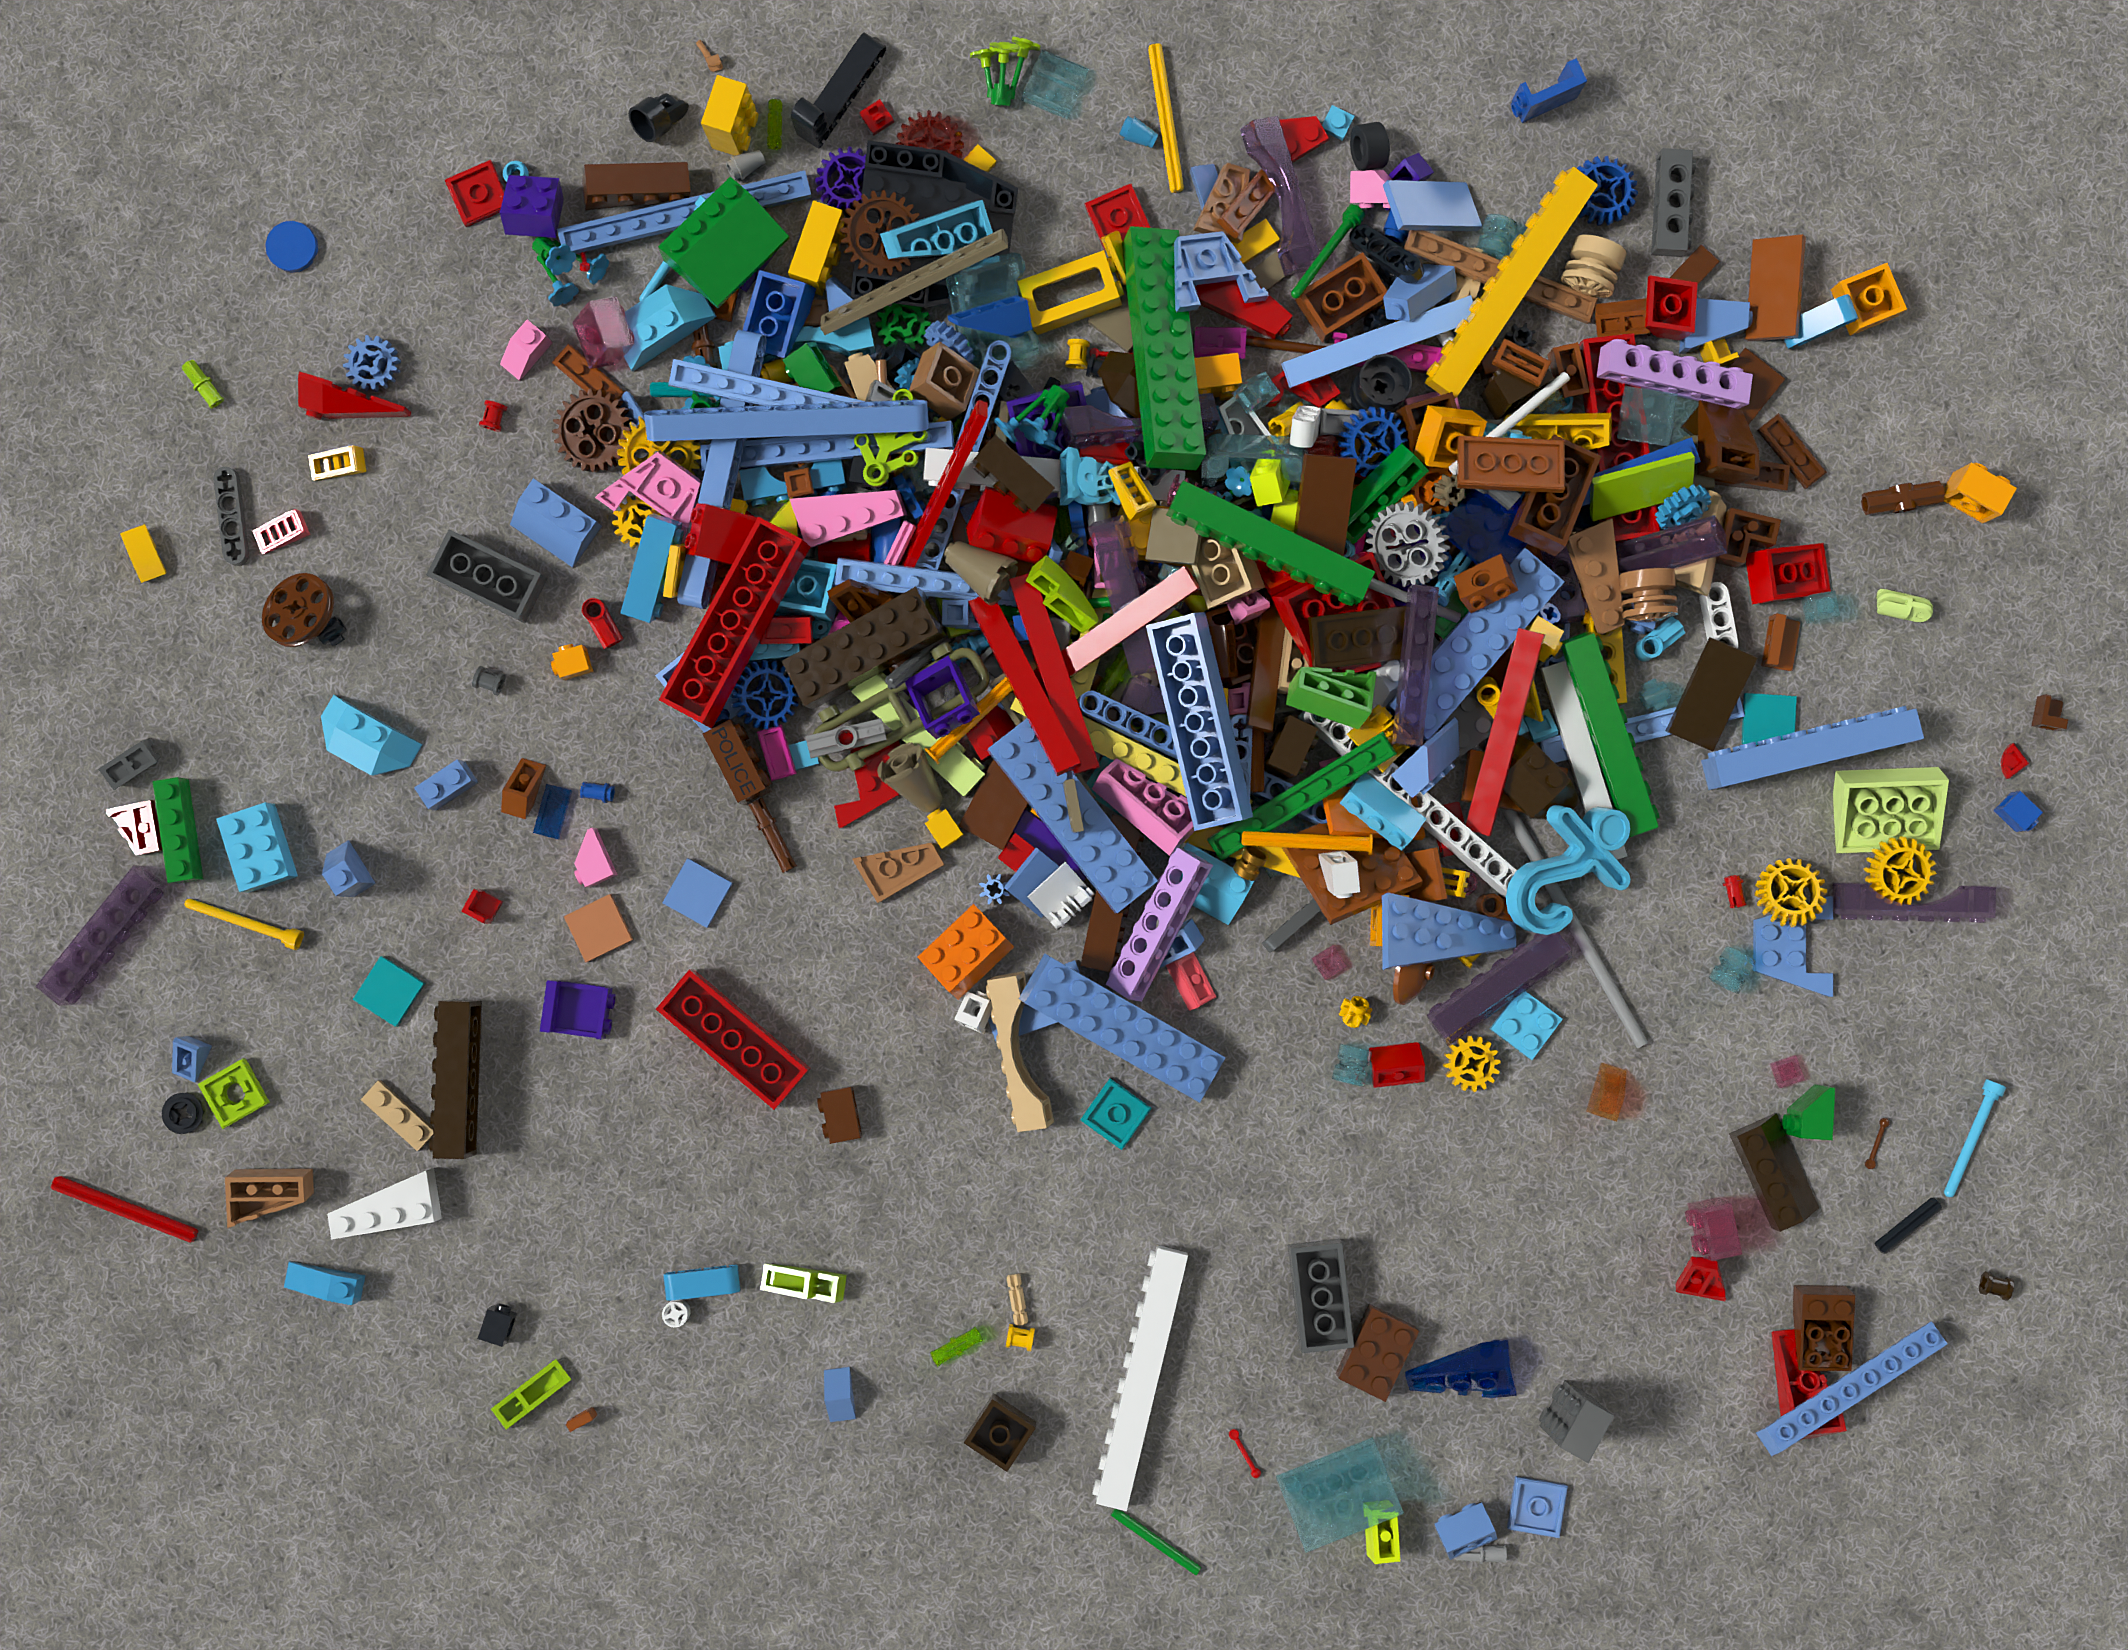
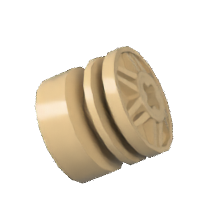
M1579 235L1575 238L1570 251V257L1573 260L1566 263V270L1562 274L1561 281L1565 286L1586 295L1599 298L1610 297L1614 292V284L1618 280L1615 272H1619L1622 269L1627 255L1626 250L1614 241L1603 237Z

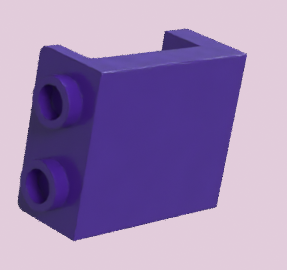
M547 980L539 1032L562 1033L592 1037L600 1040L606 1039V1034L610 1035L612 1020L608 1019L609 1011L614 1009L616 995L612 994L613 988Z

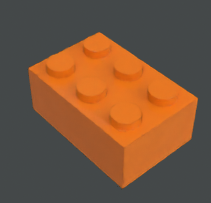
M973 904L917 958L945 989L959 1000L1005 957L1014 946L985 914Z

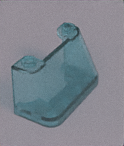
M1013 252L988 257L946 277L952 313L955 314L1011 296H1019L1016 279L1021 278L1025 270V262L1021 254ZM955 324L956 331L966 337L968 341L967 346L973 349L971 353L975 358L972 365L978 369H981L989 345L998 340L1004 341L1010 346L1011 356L1009 362L1011 360L1017 362L1039 354V339L1033 330L1024 332V335L1021 337L1010 338L1009 336ZM999 345L994 346L992 349V356L996 360H1003L1006 356L1004 347Z
M1212 434L1205 441L1206 455L1202 460V486H1215L1217 479L1224 476L1229 469V461L1257 462L1258 459H1281V471L1284 478L1292 483L1293 490H1299L1304 454H1308L1307 447L1290 445V436Z

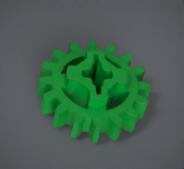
M892 303L890 307L888 305L883 307L885 313L878 312L877 316L882 321L876 323V328L881 329L877 334L879 339L885 338L883 341L885 347L895 342L896 339L894 337L896 336L903 338L904 342L915 351L917 343L922 347L924 346L922 338L926 334L925 329L931 325V322L925 321L930 316L928 312L922 313L924 307ZM903 310H909V311H912L913 313H912V314H909V313L904 312ZM892 314H894V318H893L892 322L888 323V326H887V322H888L890 316H891ZM904 321L908 328L903 329L900 326V322ZM919 325H920V330H919V332L917 333V335L914 337V336H913L914 330H915V328L919 327Z

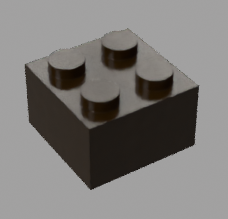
M993 1393L967 1432L964 1444L1008 1472L1036 1429V1421Z

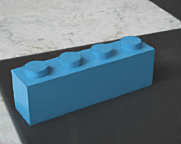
M655 513L647 515L621 614L648 623L656 620V618H660L664 608L661 600L664 592L670 545L681 544L684 531L681 530L682 522Z

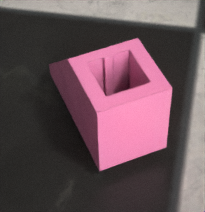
M1384 170L1351 171L1350 203H1359L1360 208H1372L1374 203H1383V208H1390L1383 184L1387 180L1392 179Z

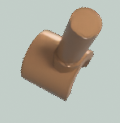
M698 40L696 45L703 53L709 70L715 72L723 69L719 54L711 56L703 42Z

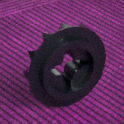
M177 1093L169 1097L164 1103L162 1120L170 1131L177 1134H187L196 1130L203 1122L202 1117L205 1111L202 1109L201 1101L194 1097V1094ZM187 1106L186 1112L192 1117H185L181 1120V1114L175 1109H184Z

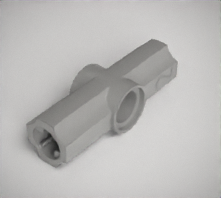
M881 718L805 736L811 758L840 751H850L857 747L887 740ZM843 732L852 733L854 736L853 742L849 745L841 744L839 742L840 734Z

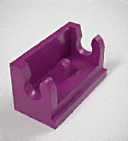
M1196 327L1194 358L1238 353L1239 359H1245L1247 328Z

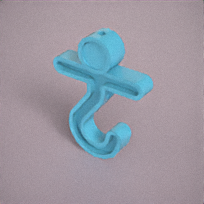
M1554 805L1548 809L1547 821L1569 847L1560 856L1526 863L1514 873L1506 893L1507 911L1514 923L1524 930L1549 935L1561 931L1571 922L1573 913L1568 906L1550 903L1538 911L1535 905V896L1538 889L1546 884L1582 877L1586 873L1593 872L1606 887L1625 890L1629 886L1631 880L1629 873L1610 852L1622 847L1629 838L1630 823L1626 815L1621 811L1595 807L1589 810L1581 819L1574 810L1568 807Z

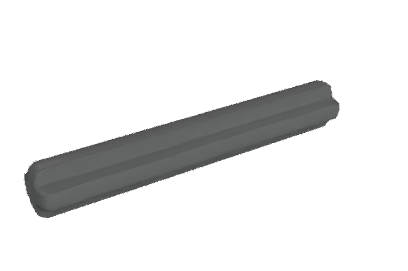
M943 629L946 637L913 654L885 678L888 688L897 689L933 659L931 650L943 643H952L956 637L949 639L946 629Z

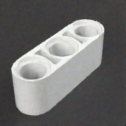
M1299 406L1292 417L1290 445L1304 448L1314 445L1319 433L1321 408L1314 406Z
M1714 582L1711 584L1710 589L1718 593L1717 601L1711 600L1709 594L1708 596L1699 594L1707 641L1709 637L1718 641L1723 639L1728 645L1738 648V638L1728 589L1724 584ZM1715 614H1718L1722 617V627L1717 626L1715 624Z

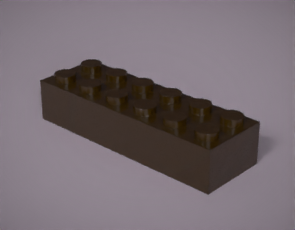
M914 587L784 659L782 663L803 705L814 710L946 637V634L924 591Z
M482 1000L438 1001V1006H435L434 1019L438 1023L437 1032L433 1036V1045L437 1047L436 1058L432 1062V1072L436 1074L435 1084L432 1085L431 1098L435 1100V1105L430 1115V1124L434 1126V1132L429 1141V1150L433 1152V1159H466L477 1155Z

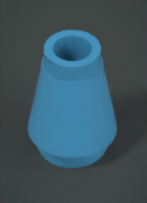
M1127 116L1119 132V135L1124 137L1123 140L1150 148L1153 147L1158 136L1157 133L1135 116L1134 118Z

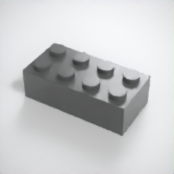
M450 529L426 574L428 577L524 624L548 579L541 573Z
M1339 1239L1288 1244L1300 1351L1302 1353L1354 1348L1342 1242Z
M1564 1380L1562 1385L1558 1384L1552 1394L1554 1400L1550 1407H1546L1542 1411L1539 1418L1541 1422L1539 1426L1560 1448L1589 1464L1614 1415L1591 1395Z

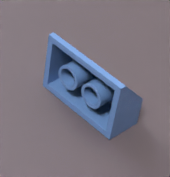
M534 478L518 499L510 523L511 526L571 567L575 566L602 527L597 521Z
M1454 717L1391 775L1412 798L1419 792L1423 795L1427 793L1455 767L1453 761L1460 755L1458 720Z

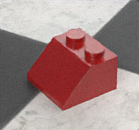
M1648 276L1645 327L1656 337L1679 341L1695 333L1698 282Z
M996 705L966 736L981 761L984 762L992 757L987 751L988 748L1014 729L1016 725L1006 710Z

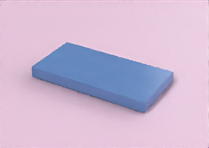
M1387 180L1383 184L1398 230L1478 231L1482 227L1466 182Z

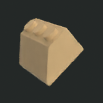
M1202 536L1197 565H1192L1208 609L1237 600L1265 588L1255 560L1245 557L1243 552L1236 548L1229 549L1220 545L1219 540L1211 536Z

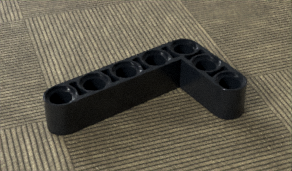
M865 32L860 35L814 104L802 97L793 107L791 120L799 137L818 149L823 146L824 143L822 141H826L838 124L836 122L837 119L840 120L852 103L850 100L855 99L866 83L864 81L865 78L868 79L880 62L878 60L879 57L882 58L884 56L886 46Z

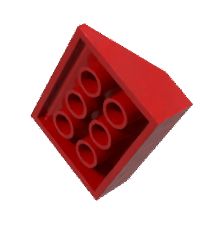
M1361 551L1348 558L1375 571L1373 578L1385 583L1373 552ZM1306 581L1305 583L1299 582L1271 596L1282 622L1310 667H1312L1308 617L1395 607L1392 597L1370 588L1367 589L1363 600L1359 604L1346 605L1338 600L1339 597L1331 593L1323 594L1317 591L1314 585Z

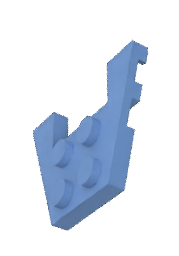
M1223 231L1179 236L1174 242L1176 313L1197 310L1201 305L1194 285L1236 280L1244 303L1265 301L1269 295L1264 287L1261 289L1255 281L1256 276L1252 270H1247L1240 260L1242 258Z
M1833 896L1824 897L1827 901L1825 905H1821L1823 911L1820 914H1815V919H1833ZM1794 908L1788 909L1792 911H1798V909L1795 910ZM1772 914L1753 920V971L1824 996L1833 997V973H1806V925L1801 926L1797 921V925L1791 928L1789 921H1787L1784 926H1780L1779 918L1774 922L1770 921Z

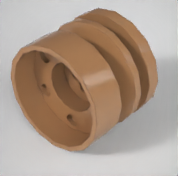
M1650 568L1629 571L1619 575L1620 592L1633 595V598L1621 602L1622 607L1634 608L1622 612L1623 620L1655 622L1679 614L1677 606H1666L1677 602L1676 596L1665 595V591L1676 587L1674 569Z

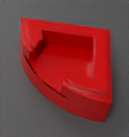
M2014 743L2009 744L2002 754L2001 769L2006 779L2011 778L2029 764Z

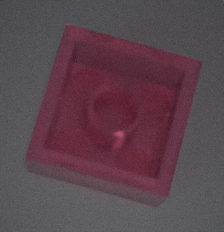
M617 296L589 301L572 322L589 369L617 364L634 345L633 332L628 328L624 309L619 304Z
M1715 1197L1687 1203L1688 1210L1685 1211L1688 1225L1693 1228L1694 1236H1691V1244L1695 1252L1698 1251L1699 1255L1711 1261L1742 1255L1731 1202Z

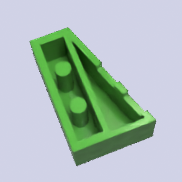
M1301 667L1289 684L1286 705L1359 730L1372 712L1377 672L1369 671L1368 674H1356L1354 670H1346L1345 673L1332 672V669Z

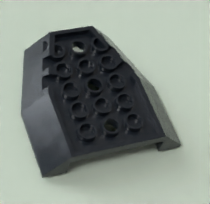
M867 140L862 194H865L868 199H871V191H875L877 197H880L881 191L885 190L887 198L895 192L896 201L905 197L903 204L905 207L913 204V208L910 211L911 215L919 213V216L914 220L915 222L971 202L983 200L993 233L1004 229L1008 239V248L894 302V304L928 308L1006 292L1018 188L943 150ZM868 210L867 220L876 224L880 219L879 213L876 210ZM886 211L884 217L889 219L890 212ZM894 218L891 221L892 229L904 226L903 221L899 218ZM875 230V233L879 234L878 241L873 251V255L877 256L880 242L882 239L880 234L884 233L880 230ZM863 234L859 237V244L861 247L868 249L872 245V240L870 236ZM946 255L908 258L911 265L906 266L901 263V272L892 267L893 272L890 276L887 274L886 269H883L881 276L877 274V269L875 268L871 274H868V266L866 265L859 270L858 265L860 261L857 259L854 263L851 298L857 299Z

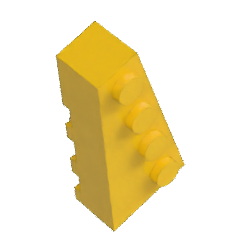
M1612 413L1528 414L1511 429L1520 430L1523 432V435L1532 437V439L1549 440L1553 435H1557L1587 450H1592L1610 444ZM1512 414L1506 415V417H1505L1504 420H1506V419H1507L1509 416H1511Z

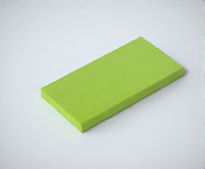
M1688 452L1593 477L1590 484V517L1592 521L1664 503L1667 497H1672L1673 492L1678 493L1683 487L1689 489L1693 485L1695 457L1693 453Z

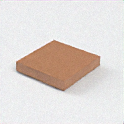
M612 894L606 895L564 916L585 963L633 940Z

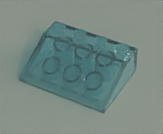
M1373 1437L1276 1476L1306 1553L1404 1514Z

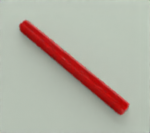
M62 1176L55 1177L52 1181L51 1189L189 1243L194 1242L197 1238L198 1229Z

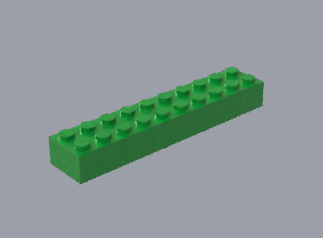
M1130 226L1122 246L1146 468L1197 470L1206 455L1189 311L1176 313L1174 242L1180 236L1179 230Z

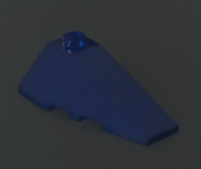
M1508 1340L1482 1342L1405 1371L1410 1391L1442 1393L1446 1388L1458 1391V1395L1467 1396L1468 1390L1482 1391V1397L1485 1398L1517 1396L1512 1355Z

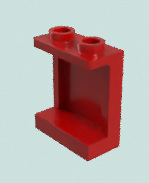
M697 503L691 512L690 520L692 526L690 533H688L685 539L686 554L732 565L758 517L709 504Z

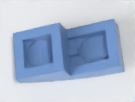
M943 600L942 626L981 630L969 607L968 600Z

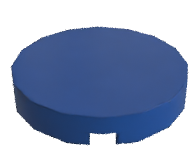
M285 221L276 225L268 234L265 243L266 254L270 261L281 270L290 273L301 272L310 267L315 255L317 256L318 241L314 233L303 223L296 221Z

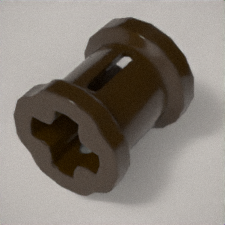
M1985 1271L1981 1275L1978 1287L1979 1292L1983 1295L1988 1293L1997 1295L2002 1300L2008 1301L2014 1291V1281L2009 1277L2003 1279L1992 1276L1990 1272Z

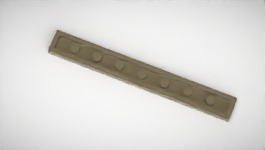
M1004 229L987 235L823 314L820 326L824 335H827L1008 248V239Z

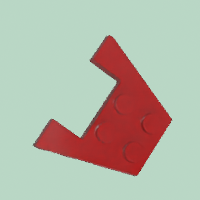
M843 732L839 736V742L843 745L851 744L854 739L852 733ZM899 740L864 759L866 765L854 771L860 800L834 806L839 829L844 828L900 795L879 778L877 772L881 761L886 763L890 758L888 753L900 746ZM868 745L854 748L850 750V753L852 754L856 751H859L860 749Z

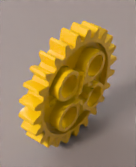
M641 416L638 417L639 425L632 422L629 423L631 432L623 430V435L627 439H619V445L624 448L617 450V455L623 457L618 460L619 466H625L621 470L623 475L630 472L655 454V451L659 450L670 458L675 450L683 451L684 456L681 459L673 460L693 475L695 473L692 471V468H700L699 463L694 461L701 459V453L695 452L701 448L698 442H693L695 440H678L670 444V441L647 440L645 421ZM642 448L648 451L647 455L643 458L634 456L635 451Z

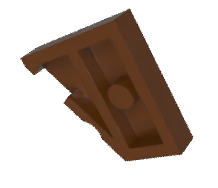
M847 579L827 591L830 600L850 623L895 598L894 595L852 579Z

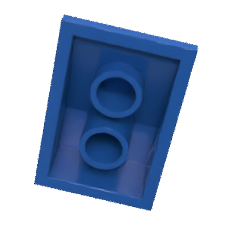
M759 270L743 331L764 334L766 336L765 353L786 358L810 313L816 288L801 281Z

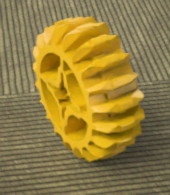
M1900 836L1898 840L1893 837L1889 838L1888 844L1883 841L1879 842L1881 850L1871 849L1875 856L1874 858H1866V861L1871 863V866L1863 868L1865 872L1870 873L1864 879L1866 882L1872 883L1868 889L1871 892H1876L1875 897L1877 899H1883L1884 903L1887 904L1893 902L1896 906H1901L1903 902L1906 905H1911L1912 898L1916 901L1921 900L1920 892L1924 894L1929 893L1925 887L1927 884H1934L1929 878L1937 874L1936 871L1930 869L1936 863L1934 860L1929 859L1932 853L1925 850L1926 846L1924 844H1917L1915 839L1910 838L1907 840L1906 837ZM1901 852L1900 855L1897 854L1895 860L1887 862L1890 857H1892L1896 853ZM1913 857L1916 861L1917 872L1913 870ZM1892 868L1903 869L1908 875L1899 874L1897 871L1892 870ZM1883 870H1885L1888 875L1886 881L1888 883L1887 886L1884 882ZM1912 880V883L1909 886L1902 890H1899L1900 888H1903L1906 882Z
M1787 858L1785 864L1781 860H1777L1775 866L1769 864L1766 867L1767 872L1762 871L1759 875L1761 880H1758L1755 884L1759 888V890H1756L1755 896L1762 898L1757 902V906L1766 907L1762 913L1767 915L1770 912L1772 914L1771 922L1779 918L1780 926H1784L1787 921H1789L1791 928L1797 925V921L1801 926L1806 925L1807 919L1814 921L1816 918L1815 914H1820L1823 911L1821 905H1825L1827 899L1822 897L1827 894V889L1821 888L1825 883V879L1817 880L1816 877L1819 875V871L1816 870L1813 873L1809 871L1812 866L1811 864H1807L1805 868L1802 867L1801 859H1798L1795 865H1793L1791 858ZM1783 875L1795 876L1800 880L1793 881L1789 879L1787 876L1784 877ZM1772 881L1776 883V888L1779 891V896L1775 900L1771 892ZM1806 886L1810 891L1809 905L1805 901L1806 897L1803 894V889ZM1796 888H1798L1794 895H1788L1785 898H1783L1787 891L1789 892L1790 889L1795 890ZM1790 905L1795 910L1798 909V911L1788 910L1781 906Z

